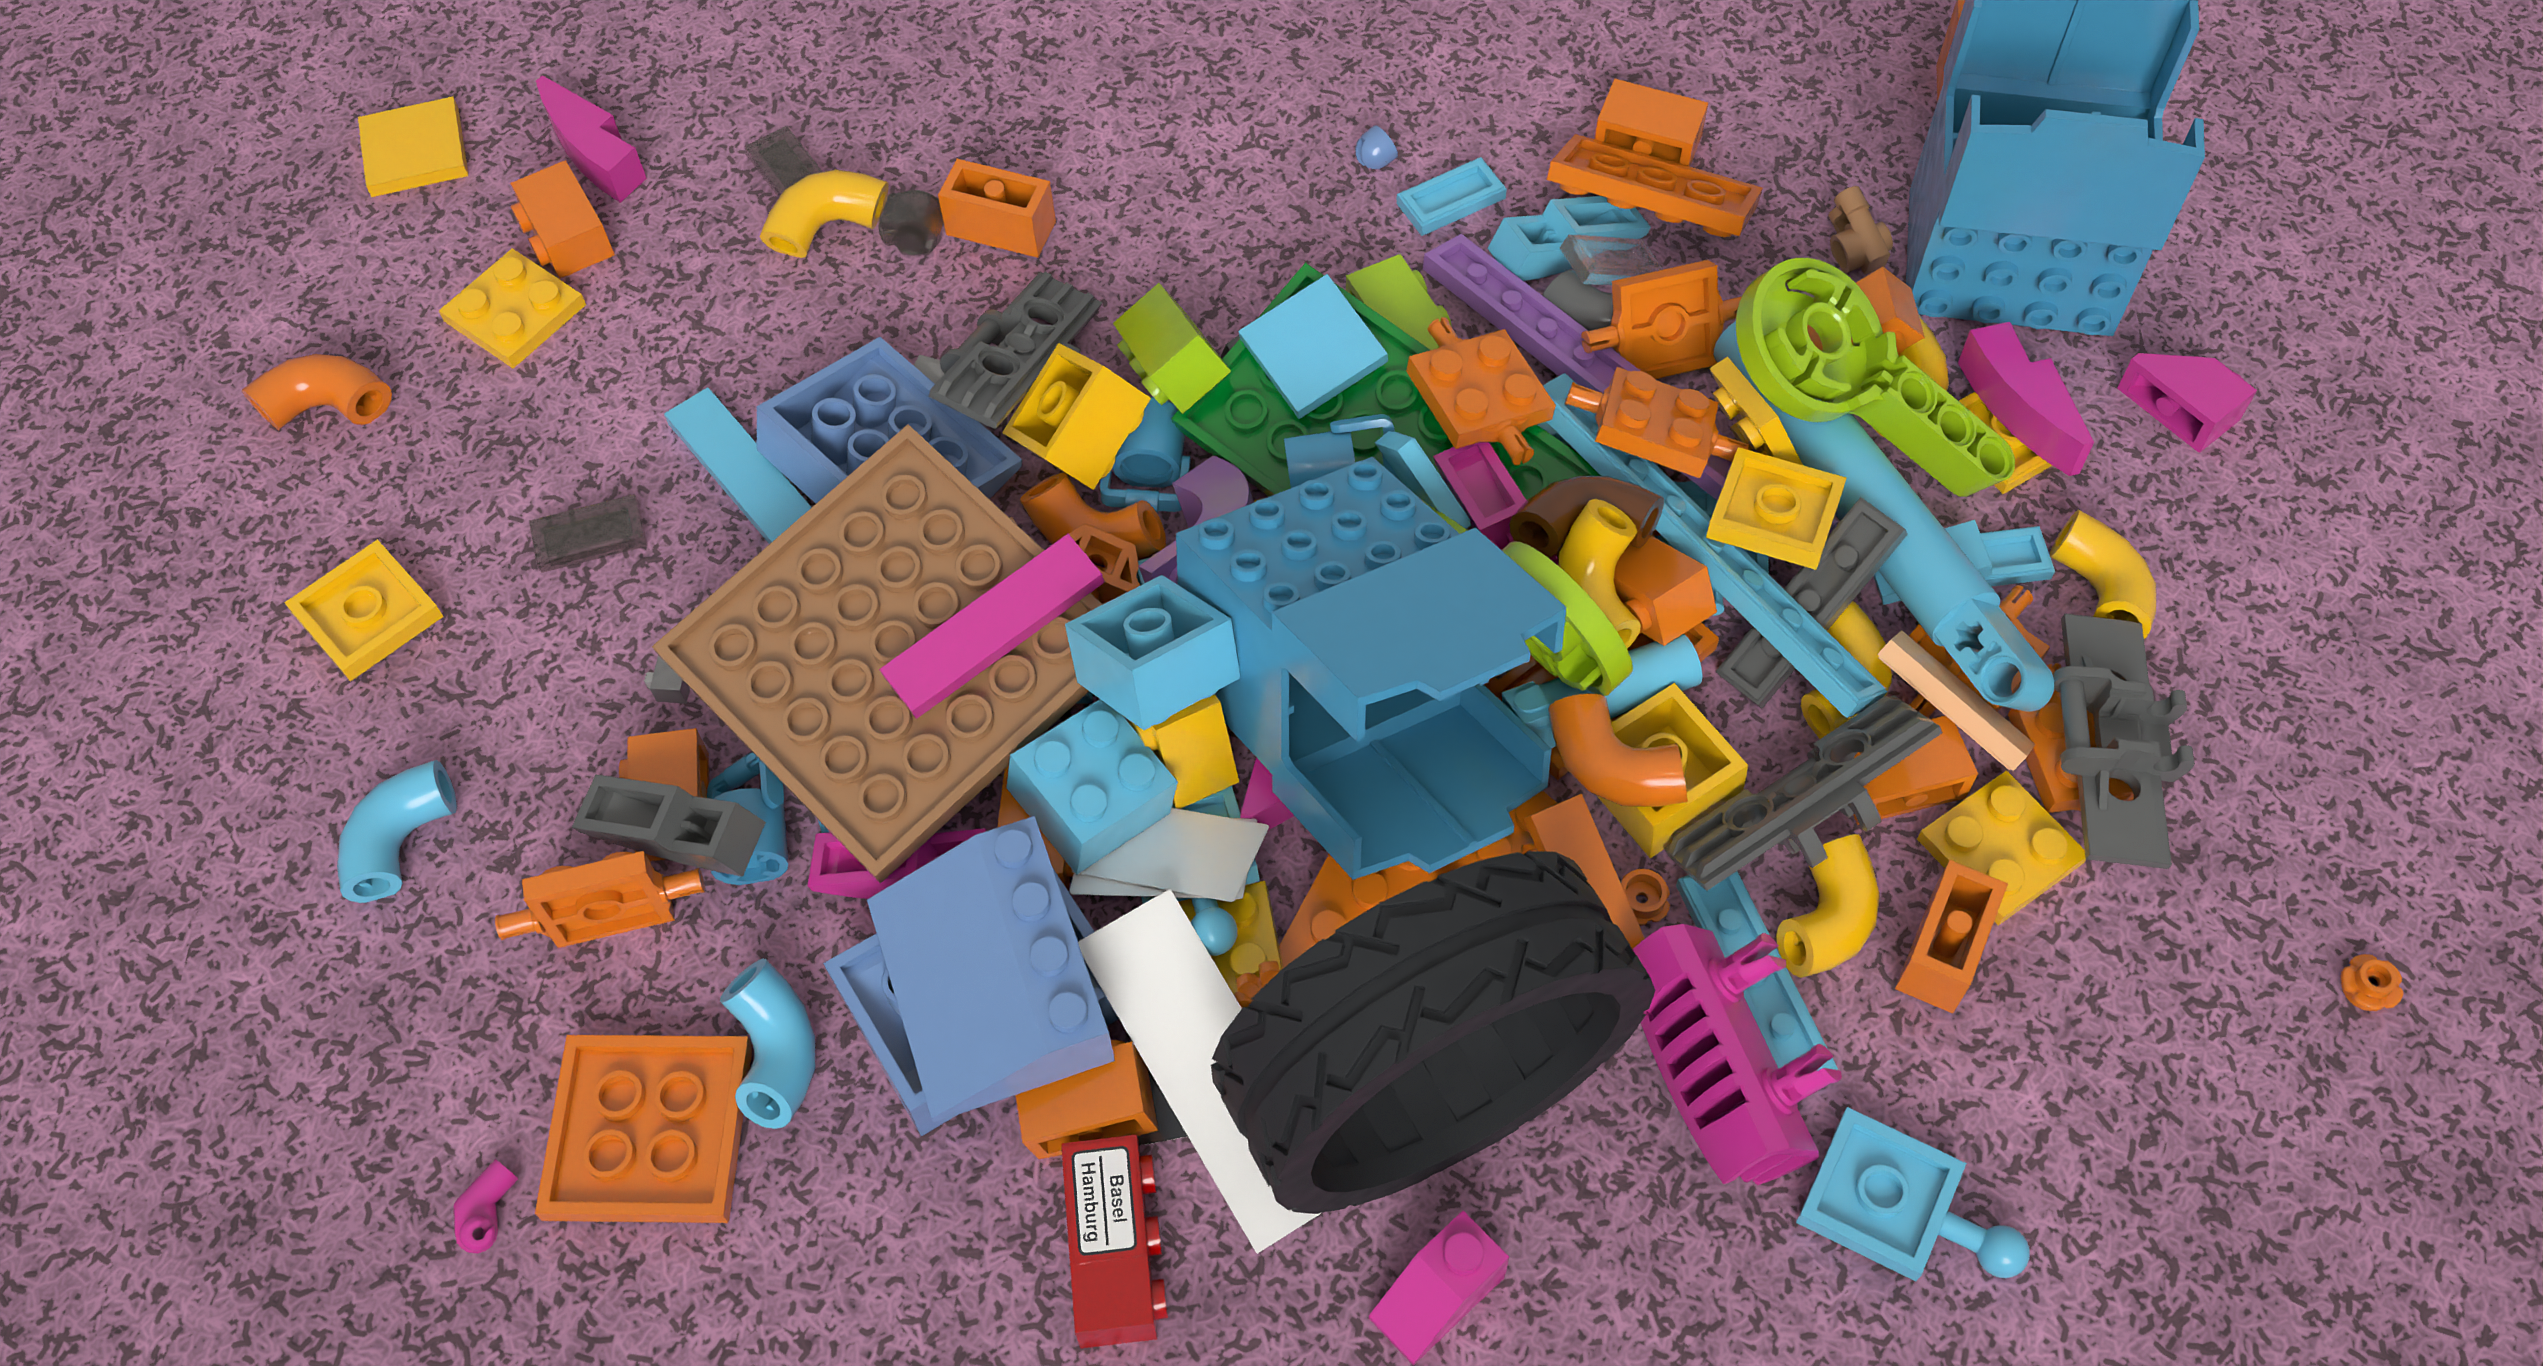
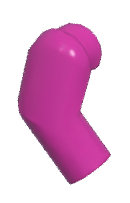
M496 1159L454 1203V1234L456 1242L461 1249L468 1253L477 1254L484 1252L494 1244L498 1234L496 1203L518 1180L509 1169Z

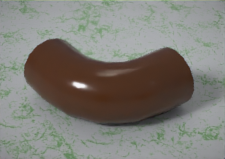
M1579 475L1553 482L1529 498L1512 516L1509 523L1510 534L1514 541L1527 544L1550 558L1563 546L1573 523L1589 500L1598 499L1614 505L1632 520L1636 526L1637 533L1630 542V545L1641 548L1651 537L1658 524L1664 507V498L1639 485L1613 477Z

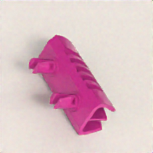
M1686 924L1664 926L1633 948L1634 953L1638 956L1646 972L1651 977L1655 988L1650 1009L1644 1011L1646 1016L1641 1021V1025L1667 1088L1705 1159L1723 1184L1732 1182L1740 1176L1744 1182L1753 1180L1757 1186L1782 1177L1819 1159V1151L1797 1108V1103L1831 1083L1834 1084L1840 1081L1842 1078L1841 1071L1829 1068L1819 1069L1834 1057L1822 1044L1813 1046L1810 1051L1778 1068L1744 998L1743 991L1786 967L1785 959L1768 955L1779 945L1770 935L1762 933L1755 940L1725 958L1712 931Z

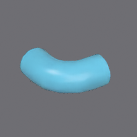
M438 760L407 769L379 783L355 806L339 838L337 871L340 892L344 898L353 902L367 903L396 894L403 884L399 851L404 839L415 828L429 821L456 813L457 802L451 780L445 768Z
M762 958L748 966L729 984L721 995L720 1002L743 1025L750 1035L754 1047L752 1067L736 1090L735 1100L737 1106L752 1122L766 1128L777 1129L785 1127L792 1120L805 1099L815 1072V1034L805 1005L787 980L766 959Z

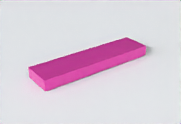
M1066 534L879 670L917 719L1105 583L1103 575L1073 538Z

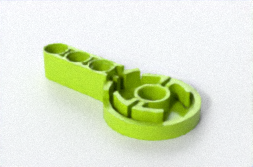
M1793 258L1783 261L1764 272L1746 288L1739 302L1736 316V337L1739 352L1754 384L1780 410L1790 416L1809 422H1827L1846 414L1857 415L1950 492L1960 497L1970 496L2011 477L2015 469V458L2009 444L1904 355L1899 357L1895 332L1883 334L1879 318L1869 299L1860 287L1844 272L1831 264L1817 259ZM1785 283H1787L1789 289L1804 291L1812 294L1814 297L1800 292L1787 291ZM1808 325L1820 337L1823 351L1818 349L1811 341L1808 334Z
M1428 505L1459 534L1468 531L1442 512H1438ZM1517 541L1509 543L1502 551L1566 606L1562 650L1553 653L1533 635L1525 640L1530 650V655L1555 677L1558 675L1560 680L1568 686L1580 689L1581 691L1586 689L1594 694L1603 696L1609 695L1633 671L1630 654L1620 635L1592 598L1556 563L1527 544Z

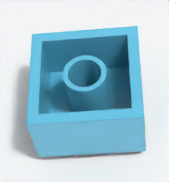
M1163 575L1065 624L1077 683L1142 730L1166 721L1171 715L1201 699L1214 695L1219 689L1241 678L1231 618Z
M1099 699L1012 753L1009 759L1006 788L1030 817L1035 816L1039 829L1077 875L1169 815L1178 781L1148 746H1144L1140 736L1119 712Z

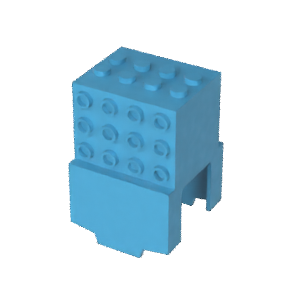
M1965 0L1944 66V82L1909 192L1906 284L1912 289L1918 314L1930 317L1973 320L1982 323L2001 324L2010 322L2011 325L2026 326L2034 329H2052L2079 332L2087 335L2114 336L2153 250H2162L2205 159L2203 119L2194 118L2183 145L2163 141L2162 125L2165 107L2199 31L2198 0Z
M1373 457L1355 462L1345 468L1314 480L1306 481L1301 485L1268 498L1257 500L1250 505L1206 520L1201 524L1176 533L1178 585L1231 618L1241 678L1215 693L1221 702L1226 725L1272 774L1273 793L1353 880L1407 861L1431 873L1514 833V823L1509 812L1548 787L1551 748L1484 684L1488 683L1490 678L1530 661V650L1525 640L1533 635L1553 653L1561 651L1566 616L1565 605L1477 528L1459 534Z

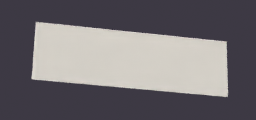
M1171 889L1078 941L1084 960L1256 1253L1261 1252L1321 1214L1288 1211L1276 1202L1271 1186L1268 1187L1249 1151L1248 1139L1239 1133L1221 1099V1094L1213 1084L1211 1064L1216 1063V1061L1212 1057L1221 1035L1242 1008Z

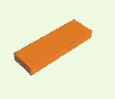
M1582 793L1525 817L1524 821L1537 851L1557 852L1574 860L1588 879V884L1595 890L1606 907L1612 923L1619 927L1631 948L1633 949L1645 939Z

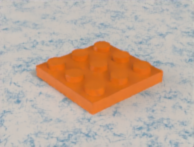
M566 1035L535 1214L541 1221L729 1223L744 1116L737 1106L735 1094L737 1088L750 1071L753 1044L749 1037Z

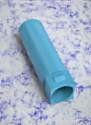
M1682 634L1665 646L1654 641L1628 651L1633 665L1632 674L1609 695L1605 696L1607 698L1610 719L1631 711L1673 683L1682 692L1701 684L1703 677L1701 663L1693 644L1685 634ZM1558 677L1540 685H1536L1534 681L1502 692V702L1550 748H1553L1557 745L1552 734L1548 711L1549 706L1564 697L1594 693L1586 689L1581 691L1580 689L1570 687Z

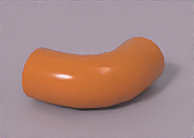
M311 354L286 360L261 374L242 389V393L250 404L277 430H280L304 411L321 405L336 408L353 424H369L386 412L392 398L390 387L367 367L348 357Z
M1059 473L1041 481L1020 498V502L1033 524L1052 545L1066 534H1070L1083 523H1086L1134 544L1138 561L1165 548L1166 535L1163 524L1157 512L1147 501H1138L1118 511H1097L1088 506L1080 497L1067 473ZM1090 558L1094 564L1105 566L1100 558Z
M1600 694L1572 695L1559 699L1549 706L1548 711L1553 738L1565 768L1590 793L1618 805L1628 807H1661L1688 802L1677 743L1651 748H1633L1623 744L1616 737L1612 728L1607 698Z

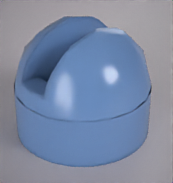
M1374 125L1362 134L1356 143V158L1367 168H1383L1398 157L1393 141L1379 126Z

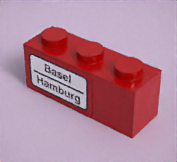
M1137 1135L1061 1143L1074 1326L1079 1346L1082 1349L1158 1339L1156 1320L1168 1318L1164 1278L1152 1280L1150 1256L1162 1255L1158 1216L1147 1217L1145 1194L1156 1193L1153 1155L1141 1156Z

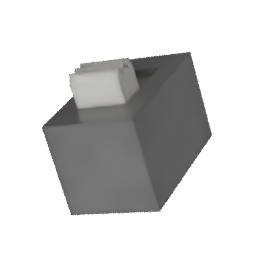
M658 655L654 672L645 673L644 682L647 688L651 690L656 702L686 704L690 687Z

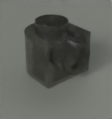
M908 190L889 194L878 224L879 235L883 243L887 246L895 245L902 255L914 256L933 251L937 245L944 223L939 199L928 192L920 190Z

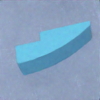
M1592 196L1551 199L1542 215L1504 218L1487 249L1500 264L1521 280L1527 281L1565 272L1633 243L1646 236L1651 227L1636 208L1624 209L1613 206L1607 202V197Z

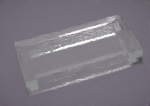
M1568 235L1560 246V250L1583 284L1612 285L1614 280L1663 270L1643 239Z

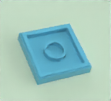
M1328 274L1238 331L1240 340L1298 419L1388 362L1387 352Z

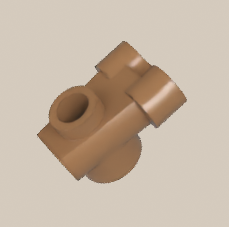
M1859 186L1843 190L1834 198L1836 207L1828 214L1837 234L1830 238L1832 255L1844 273L1861 268L1865 275L1885 267L1890 256L1889 250L1893 248L1892 236L1884 222L1875 224L1868 210L1870 206Z

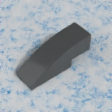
M595 774L572 828L580 833L639 852L644 851L645 854L698 868L743 877L766 822L736 802L692 796L679 786Z

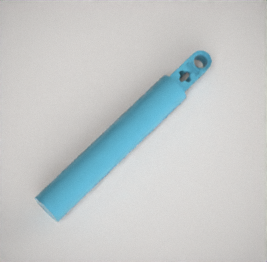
M1736 321L1732 323L1721 334L1715 344L1714 358L1718 363L1728 356L1778 415L1804 466L1847 478L1835 513L1836 517L1841 521L1861 497L1906 529L1908 535L1878 571L1932 641L1938 646L1945 647L1988 702L2026 712L2036 711L2044 707L2054 692L2052 672L1999 607L2000 597L1865 429L1852 414H1846L1827 422H1809L1790 416L1773 405L1761 393L1749 376L1737 344ZM2020 671L2021 683L2018 690L2013 694L2011 690L2012 679Z

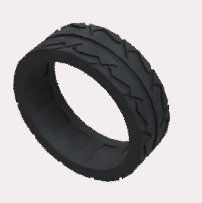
M1527 851L1524 855L1517 852L1479 860L1438 875L1437 879L1430 882L1424 881L1367 910L1336 929V933L1326 940L1321 939L1284 967L1251 998L1253 1001L1248 1007L1241 1009L1221 1035L1212 1057L1216 1063L1211 1064L1212 1080L1221 1094V1099L1239 1133L1248 1139L1249 1151L1268 1187L1271 1186L1277 1203L1288 1211L1318 1214L1346 1209L1349 1205H1361L1415 1185L1431 1175L1441 1172L1495 1144L1518 1130V1127L1527 1121H1531L1596 1072V1068L1602 1063L1607 1062L1632 1036L1646 1016L1644 1011L1650 1009L1655 988L1645 967L1634 953L1619 927L1612 923L1606 907L1595 890L1588 884V879L1574 860L1557 852Z

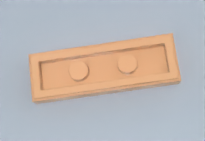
M1902 630L1878 653L1880 660L2008 770L2014 771L2035 746L2030 739Z

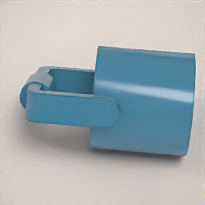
M1150 397L1151 400L1144 409L1142 422L1134 432L1127 436L1115 455L1113 468L1107 476L1101 479V501L1109 507L1125 508L1143 500L1147 501L1156 512H1179L1182 509L1176 494L1137 489H1110L1112 470L1119 479L1129 485L1158 488L1171 486L1173 482L1179 479V476L1181 478L1190 472L1191 456H1183L1185 435L1180 432L1171 420L1178 411V408L1169 401L1161 405L1154 397Z
M1385 414L1338 420L1330 423V432L1284 438L1291 488L1355 463L1351 432L1382 427L1383 435H1385L1388 431H1395L1392 419ZM1382 454L1383 466L1401 481Z
M752 752L713 778L707 788V798L736 802L766 822L743 877L711 871V874L717 880L733 885L774 880L781 877L788 869L783 783ZM760 774L761 789L733 790Z

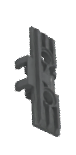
M1039 272L1003 313L993 309L985 311L979 317L977 328L958 348L950 349L943 355L940 360V367L944 375L930 389L929 397L986 426L996 429L1027 394L1058 343L1080 353L1081 350L1070 345V343L1094 317L1102 302L1095 299L1094 295L1084 294L1076 290L1073 285L1067 282L1064 284L1054 279L1047 272ZM1031 318L1043 319L1051 325L1035 322Z
M2064 613L2061 618L2066 667H2062L2053 673L2054 689L2060 692L2066 750L2060 755L2061 768L2064 772L2077 775L2086 860L2169 869L2172 866L2161 781L2175 782L2188 773L2195 764L2193 748L2191 746H2180L2174 754H2172L2169 725L2181 717L2187 710L2185 691L2174 690L2168 698L2154 701L2153 689L2149 685L2142 623ZM2087 711L2092 713L2094 717L2095 743L2097 748L2090 746ZM2109 778H2116L2128 784L2133 791L2134 800L2123 801L2114 797L2109 792Z
M1884 696L1815 742V748L1807 753L1808 760L1759 793L1752 794L1747 789L1743 790L1674 836L1672 843L1664 849L1667 855L1706 891L1776 844L1784 845L1791 854L1801 850L1807 864L1814 868L1827 859L1828 856L1813 828L1838 811L1848 818L1855 814L1859 825L1866 832L1882 822L1875 804L1867 789L1863 786L1943 732L1939 725L1896 696ZM1858 752H1862L1859 756H1857L1856 758L1853 759V757H1854Z

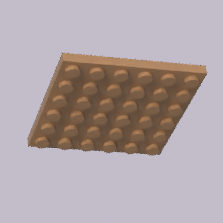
M907 424L657 641L652 648L881 884L1009 766V759L1012 753L1040 737L1089 692L1077 683L1065 624L1103 604L1089 593L916 719L885 680L879 669L1044 550Z

